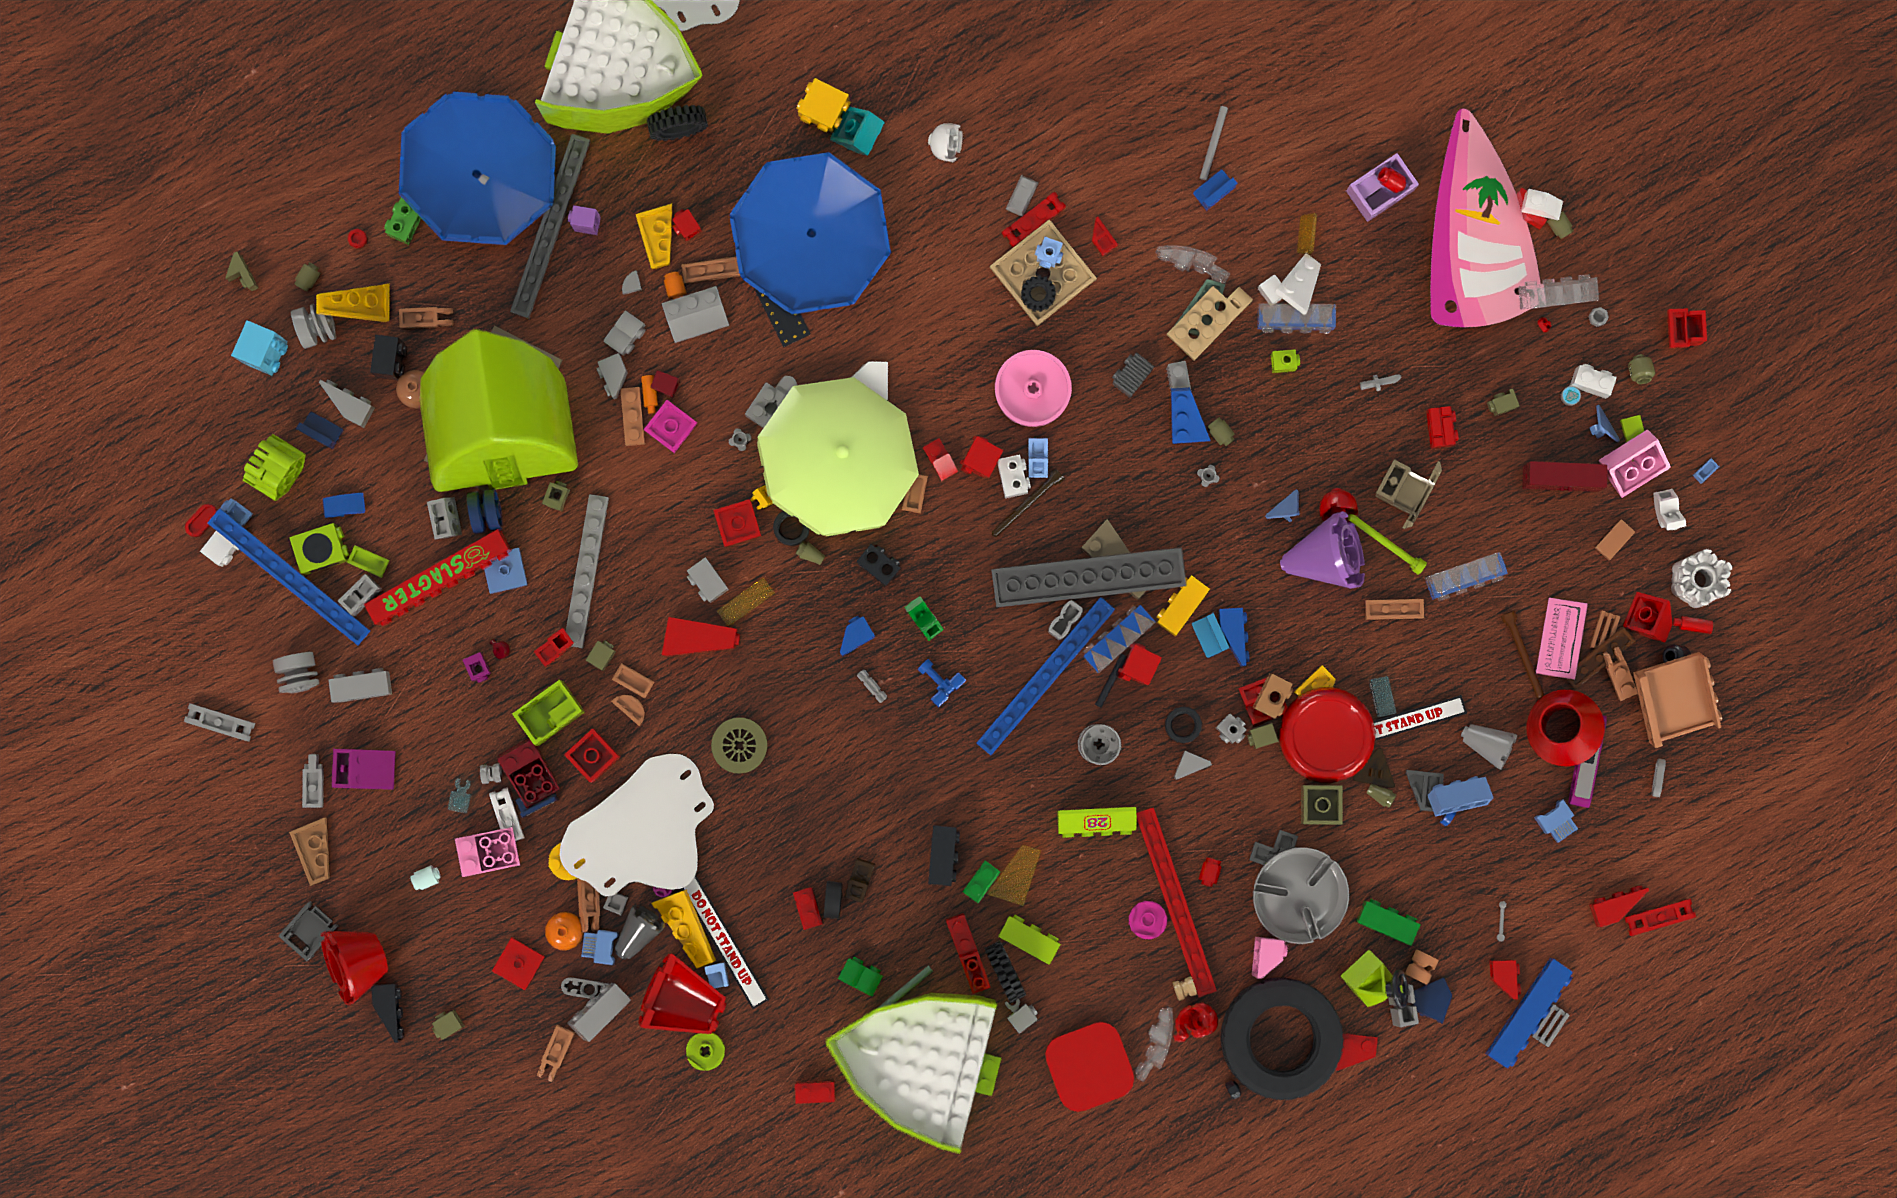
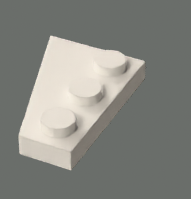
M1306 253L1278 286L1275 293L1305 315L1310 305L1321 264Z

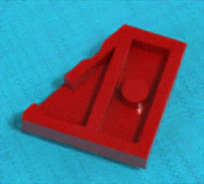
M1343 1033L1342 1055L1340 1062L1337 1064L1336 1071L1376 1057L1378 1037Z

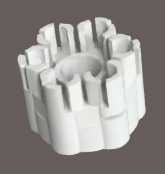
M1708 549L1678 561L1672 567L1671 591L1673 595L1679 597L1693 608L1709 605L1708 603L1715 599L1729 595L1731 589H1727L1730 586L1727 578L1731 574L1729 572L1732 570L1731 564L1729 562L1725 563L1723 560H1717L1716 555L1710 554L1712 551ZM1696 572H1701L1706 578V583L1703 587L1695 583L1694 576Z

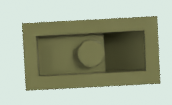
M235 252L229 265L226 279L231 282L242 276L239 279L244 288H248L251 291L258 289L259 287L242 255L239 252Z

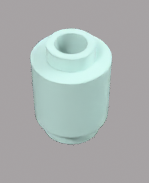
M430 865L414 872V875L410 876L415 890H423L439 883L441 875L437 867L433 868Z

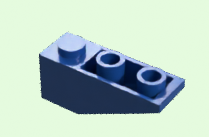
M1243 608L1219 609V626L1227 644L1241 667L1246 666V662H1249V651H1245V643H1248V632L1244 631V624H1247V614L1243 612Z

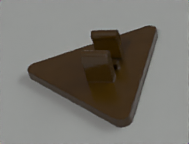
M1377 748L1366 765L1353 777V780L1356 782L1389 788L1395 787L1381 748Z

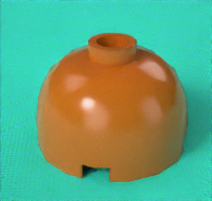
M560 912L553 915L545 927V936L548 943L558 950L575 948L584 936L580 918L570 912Z

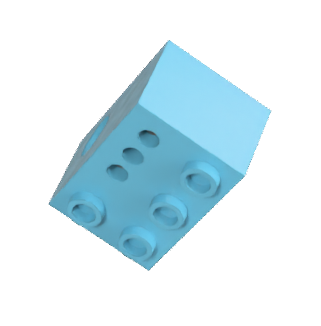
M247 320L231 356L247 366L273 376V373H276L279 369L281 355H284L287 351L288 341L276 332Z

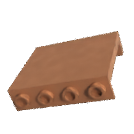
M1700 652L1633 672L1648 739L1655 748L1663 746L1662 741L1709 726L1715 725L1718 729L1721 728L1720 721H1722V715L1717 710L1716 703H1718V697L1713 692L1714 679L1709 674V668H1711L1710 661Z

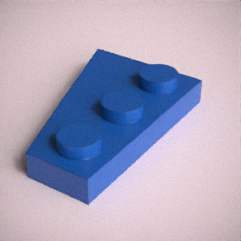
M1190 387L1171 388L1172 443L1211 441Z

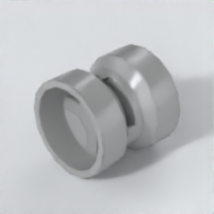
M500 763L493 764V766L480 765L482 784H488L490 781L495 783L502 782V767Z

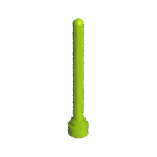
M1354 514L1348 515L1350 522L1409 563V567L1412 568L1411 570L1419 575L1427 564L1426 561L1417 557L1413 558Z

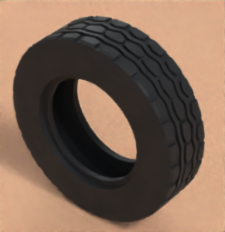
M1276 977L1256 982L1245 988L1234 998L1224 1015L1220 1036L1223 1056L1232 1074L1254 1093L1275 1100L1301 1098L1321 1088L1320 1086L1330 1079V1076L1338 1066V1062H1340L1344 1039L1339 1016L1330 1001L1320 991L1299 980ZM1276 1006H1290L1301 1011L1309 1020L1313 1031V1045L1307 1058L1297 1067L1285 1071L1271 1070L1262 1066L1254 1057L1250 1046V1032L1255 1020L1264 1011Z

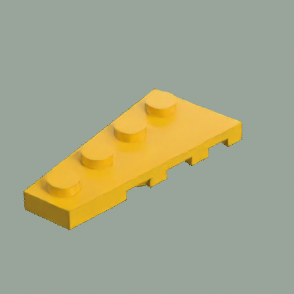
M389 284L316 295V314L388 322Z
M687 889L651 903L662 915V920L670 926L674 937L678 938L682 943L684 951L696 968L716 961Z

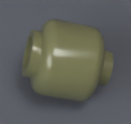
M1643 354L1634 356L1633 360L1628 363L1631 380L1637 382V384L1649 383L1655 376L1652 359L1645 357Z

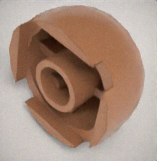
M407 371L397 381V396L409 408H420L421 377L424 374L423 371Z

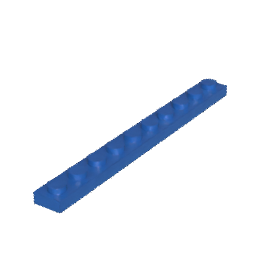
M221 508L208 521L212 528L356 645L359 646L371 632V630L350 615L344 608Z
M1099 598L976 744L990 756L994 753L1115 611L1110 604L1103 598Z

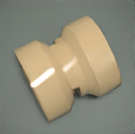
M1191 976L1185 978L1184 982H1172L1178 1001L1183 1000L1187 994L1190 996L1197 995Z

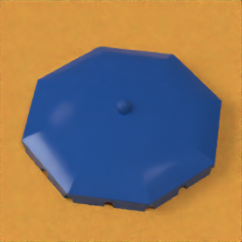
M466 92L445 94L431 105L425 114H420L401 132L399 195L441 240L507 245L553 206L556 146L551 136L537 122H533L532 116L516 99L514 101L509 96L490 94L480 97L477 96V93ZM482 174L489 177L485 185L479 181Z
M830 152L766 162L730 213L733 240L735 242L741 278L791 314L855 304L891 254L881 189Z

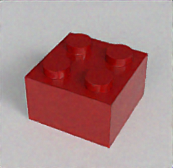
M593 728L564 754L590 783H594L621 758L598 731Z

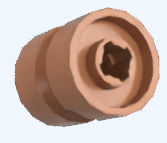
M1416 949L1412 957L1413 963L1408 965L1405 974L1428 985L1432 976L1430 972L1435 970L1439 960Z

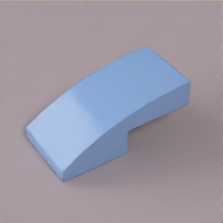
M1028 438L1029 478H1048V438Z

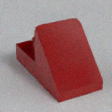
M940 438L923 447L941 481L958 472Z

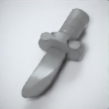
M1373 375V380L1360 382V388L1363 390L1375 387L1376 391H1380V385L1396 383L1401 379V375H1393L1378 379L1377 375Z

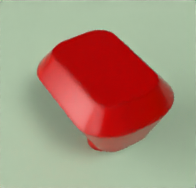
M1544 317L1538 320L1537 323L1541 330L1548 332L1551 328V322Z

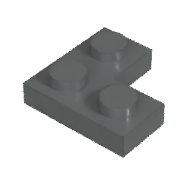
M1279 830L1273 848L1254 842L1249 860L1264 865L1279 852L1294 848L1298 836Z

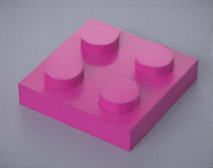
M666 400L644 428V431L675 454L698 423L670 401Z

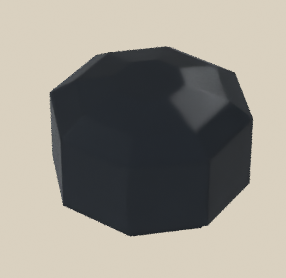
M1234 1080L1224 1084L1232 1099L1235 1100L1241 1096V1089Z

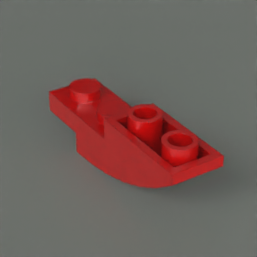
M964 913L946 919L972 993L991 988Z

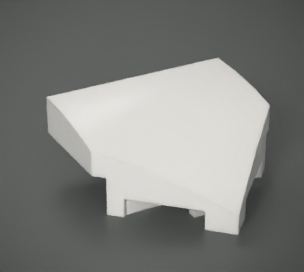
M867 362L852 377L888 400V362Z

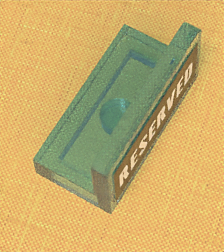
M1385 676L1368 680L1376 717L1396 714L1389 677Z

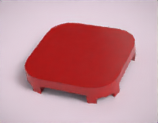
M1094 1022L1093 1024L1057 1036L1047 1045L1045 1052L1047 1065L1059 1098L1069 1110L1076 1112L1086 1111L1123 1097L1133 1087L1134 1075L1117 1030L1109 1023Z

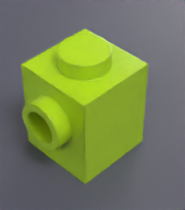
M1296 349L1273 351L1271 353L1272 373L1296 371L1297 366H1300L1299 354L1296 355Z

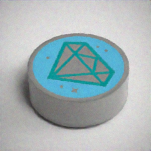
M1568 386L1561 392V400L1565 405L1573 406L1581 399V392L1577 387Z

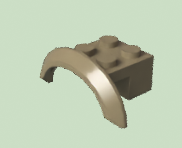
M1396 460L1392 462L1375 497L1410 514L1402 527L1403 529L1412 527L1442 472L1441 463L1437 462L1429 480L1413 473L1410 467Z

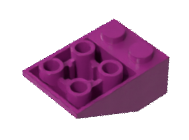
M333 749L332 788L394 790L396 751Z

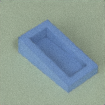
M1710 458L1693 476L1701 484L1719 466Z

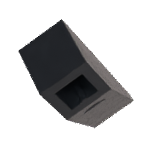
M398 983L373 985L371 987L372 1006L394 1042L399 1043L401 1038H404V1028L400 1025V1019L403 1018V1009L399 1007V999L402 998L401 987H398Z

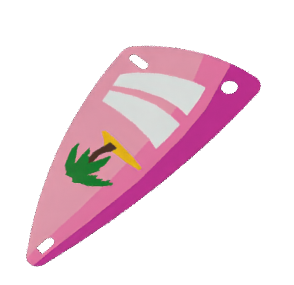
M1460 109L1456 114L1447 147L1435 213L1431 258V317L1440 325L1478 327L1500 323L1528 311L1541 301L1542 291L1532 239L1527 222L1523 219L1518 198L1510 178L1490 140L1469 110ZM1463 119L1470 121L1468 132L1462 130ZM1515 288L1531 290L1533 297L1517 295L1514 290ZM1448 300L1454 301L1457 305V310L1454 313H1449L1445 309V303Z

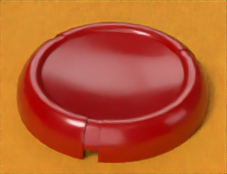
M1320 687L1309 690L1298 696L1288 706L1281 720L1283 723L1279 729V741L1286 761L1298 774L1315 782L1336 783L1354 776L1366 765L1374 749L1375 725L1369 710L1355 695L1343 689Z

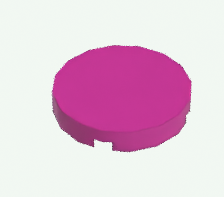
M1143 901L1132 908L1129 914V925L1136 936L1142 939H1154L1164 932L1167 926V915L1159 904L1153 901Z

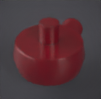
M494 639L490 640L489 643L493 646V653L496 658L504 659L509 656L510 648L505 641L496 642Z

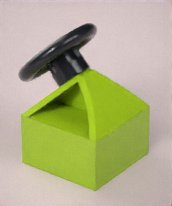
M1370 950L1341 975V978L1352 992L1367 1007L1392 997L1396 1006L1400 1009L1405 1008L1408 1003L1409 987L1405 973L1398 969L1392 976L1385 965Z

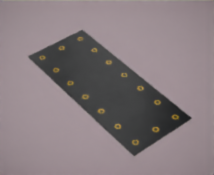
M754 288L783 347L810 335L800 313L791 314L770 300L768 296Z

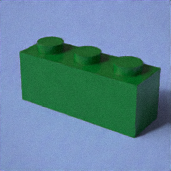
M1370 899V902L1364 901L1355 922L1412 946L1421 925L1416 923V918L1407 914L1405 917L1398 915L1399 911L1391 907L1384 909L1380 907V902Z

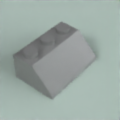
M716 286L662 303L675 343L729 326Z

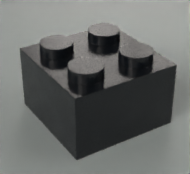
M375 334L370 373L377 378L398 380L405 370V366L402 365L403 357L407 355L405 343L398 337Z

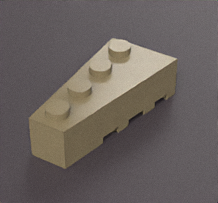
M1108 519L1081 547V550L1089 557L1130 553ZM1146 591L1130 592V594L1138 600Z

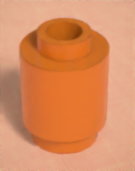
M671 272L664 275V284L669 299L674 300L687 294L683 278L679 272Z

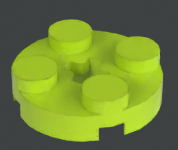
M713 1032L712 1034H695L689 1040L686 1047L688 1061L698 1070L705 1071L716 1068L725 1056V1045L722 1039ZM709 1046L711 1054L702 1056L701 1047Z

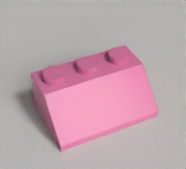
M1648 429L1599 460L1600 464H1607V477L1622 498L1671 468L1658 439Z
M1255 937L1252 976L1262 978L1283 961V957L1287 956L1285 941L1274 938Z

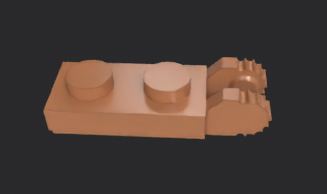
M437 307L399 309L400 329L454 325L453 320H439L438 314L450 315L453 313V309Z
M1619 647L1614 648V653L1617 661L1612 662L1608 652H1604L1603 657L1616 695L1622 701L1638 694L1626 660Z
M577 878L579 917L582 932H587L589 916H591V930L597 932L599 930L600 916L599 892L588 882Z
M560 1025L556 1026L541 1060L542 1063L537 1076L541 1077L545 1072L546 1065L549 1064L553 1066V1069L548 1076V1081H553L575 1032Z

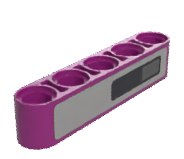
M1603 715L1606 727L1607 716ZM1602 744L1590 759L1575 765L1568 800L1569 804L1589 808Z

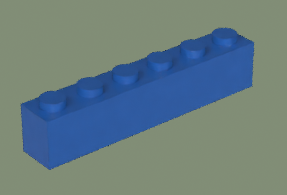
M1550 958L1485 1054L1505 1068L1512 1067L1518 1059L1517 1054L1519 1051H1523L1528 1045L1529 1041L1527 1039L1531 1034L1534 1035L1539 1029L1540 1025L1538 1023L1542 1018L1545 1019L1551 1010L1549 1007L1552 1002H1557L1560 998V991L1563 986L1566 987L1572 980L1571 974L1573 972L1555 959Z

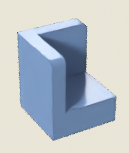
M725 962L705 966L709 984L713 988L729 986Z

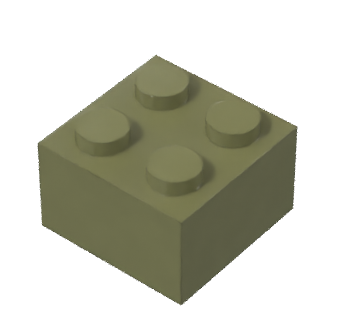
M1302 785L1301 824L1342 825L1343 786Z

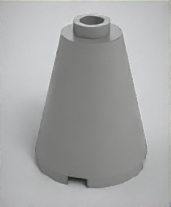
M1470 724L1469 727L1465 726L1461 737H1464L1463 742L1500 770L1505 765L1512 751V744L1516 742L1518 736L1514 733Z

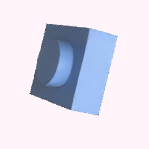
M232 498L226 500L221 506L224 512L243 527L253 515L252 512Z

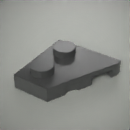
M1406 770L1405 773L1419 809L1433 812L1427 795L1433 790L1434 786L1443 784L1444 774Z

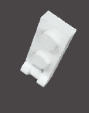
M503 788L502 791L497 793L495 791L489 793L500 829L513 827L515 841L525 838L509 788ZM505 798L506 803L500 805L499 800Z

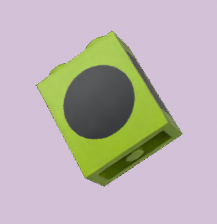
M332 523L289 537L301 574L307 575L348 561L349 550L346 545H343L341 538L344 535L341 527Z

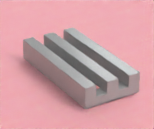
M1554 1004L1550 1006L1551 1010L1545 1019L1542 1018L1540 1021V1027L1537 1032L1531 1035L1547 1047L1550 1046L1569 1017L1568 1013ZM1553 1011H1557L1541 1037H1539L1538 1034ZM1563 1015L1558 1024L1556 1025V1027L1554 1028V1030L1552 1031V1033L1550 1034V1036L1548 1037V1039L1545 1041L1544 1039L1554 1026L1559 1016Z

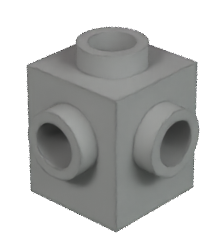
M1228 714L1215 727L1221 733L1219 737L1226 744L1228 742L1233 744L1235 741L1239 743L1246 736L1244 732L1247 730L1244 727L1246 724L1238 716L1235 719L1231 714ZM1230 727L1235 729L1234 733L1230 732Z

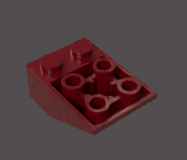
M530 738L498 755V762L526 808L560 790L538 746L532 743Z

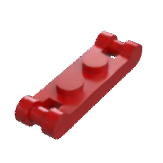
M1053 192L1001 233L1009 239V244L1014 248L1045 222L1062 212L1067 206L1064 202L1061 203L1057 193ZM1050 203L1055 206L1052 211L1048 207ZM1016 229L1021 234L1018 237L1013 233Z
M1691 898L1624 917L1625 922L1629 925V935L1634 936L1696 918L1695 911H1692ZM1683 907L1685 914L1681 915L1679 908ZM1641 920L1642 926L1637 928L1635 921Z

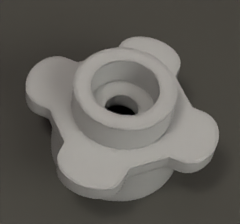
M735 429L732 438L729 439V444L738 447L740 451H744L747 442L751 440V436L742 432L741 429Z
M1209 465L1205 469H1199L1197 472L1204 487L1219 481V476L1216 475L1213 465Z

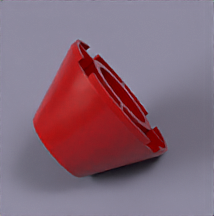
M1557 690L1540 698L1532 707L1527 719V737L1535 753L1546 762L1564 767L1575 766L1587 761L1598 751L1604 737L1605 722L1601 710L1587 695L1575 690ZM1562 709H1570L1577 712L1581 721L1577 736L1565 743L1551 741L1546 731L1550 716Z
M324 931L321 933V937L324 936V940L321 941V947L333 983H337L341 991H338V994L343 1002L348 1006L352 1005L388 972L384 950L378 937L373 932Z

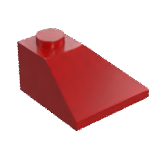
M1636 592L1623 624L1624 628L1649 639L1665 643L1672 628L1670 601Z

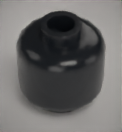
M1672 644L1665 648L1662 659L1665 663L1691 655V652L1683 645Z

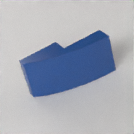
M363 493L337 495L322 499L325 518L344 517L345 514L365 512Z

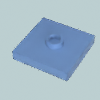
M520 548L512 549L508 553V557L500 561L496 559L491 562L492 566L485 569L490 594L528 585Z

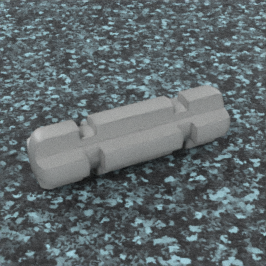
M863 669L857 674V677L861 682H864L863 684L872 695L876 696L875 698L879 703L887 699V695L884 691L880 690L881 688L872 677H869L866 670Z

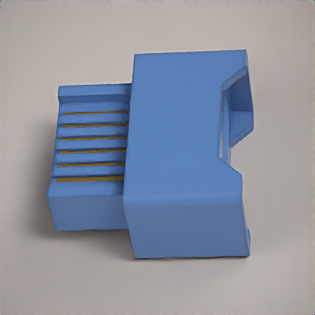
M1564 799L1557 801L1556 807L1544 816L1537 815L1534 817L1545 834L1550 833L1557 843L1578 830L1571 819L1574 814Z
M598 930L597 934L584 932L581 957L594 958V963L615 965L612 952L614 940L619 936V932Z

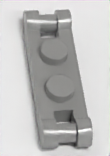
M189 703L188 716H185L184 722L250 742L251 736L249 735L251 729H254L255 723ZM197 712L201 713L199 720L195 719ZM239 725L244 726L242 733L237 732Z

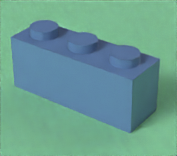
M1477 776L1469 778L1464 782L1457 780L1446 786L1443 784L1436 785L1427 795L1435 816L1485 806L1493 799L1486 777L1478 778Z

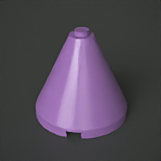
M1346 512L1334 513L1285 553L1280 560L1282 570L1286 571L1287 574L1350 589L1361 587L1365 577L1364 573L1360 574V566L1365 565L1363 550L1355 525L1352 522H1347L1345 519L1348 517V514Z

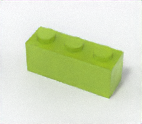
M1017 915L1009 916L998 937L1050 965L1061 945L1057 942L1058 938L1049 933L1047 936L1040 933L1042 929L1033 924L1030 927L1023 923L1025 920Z

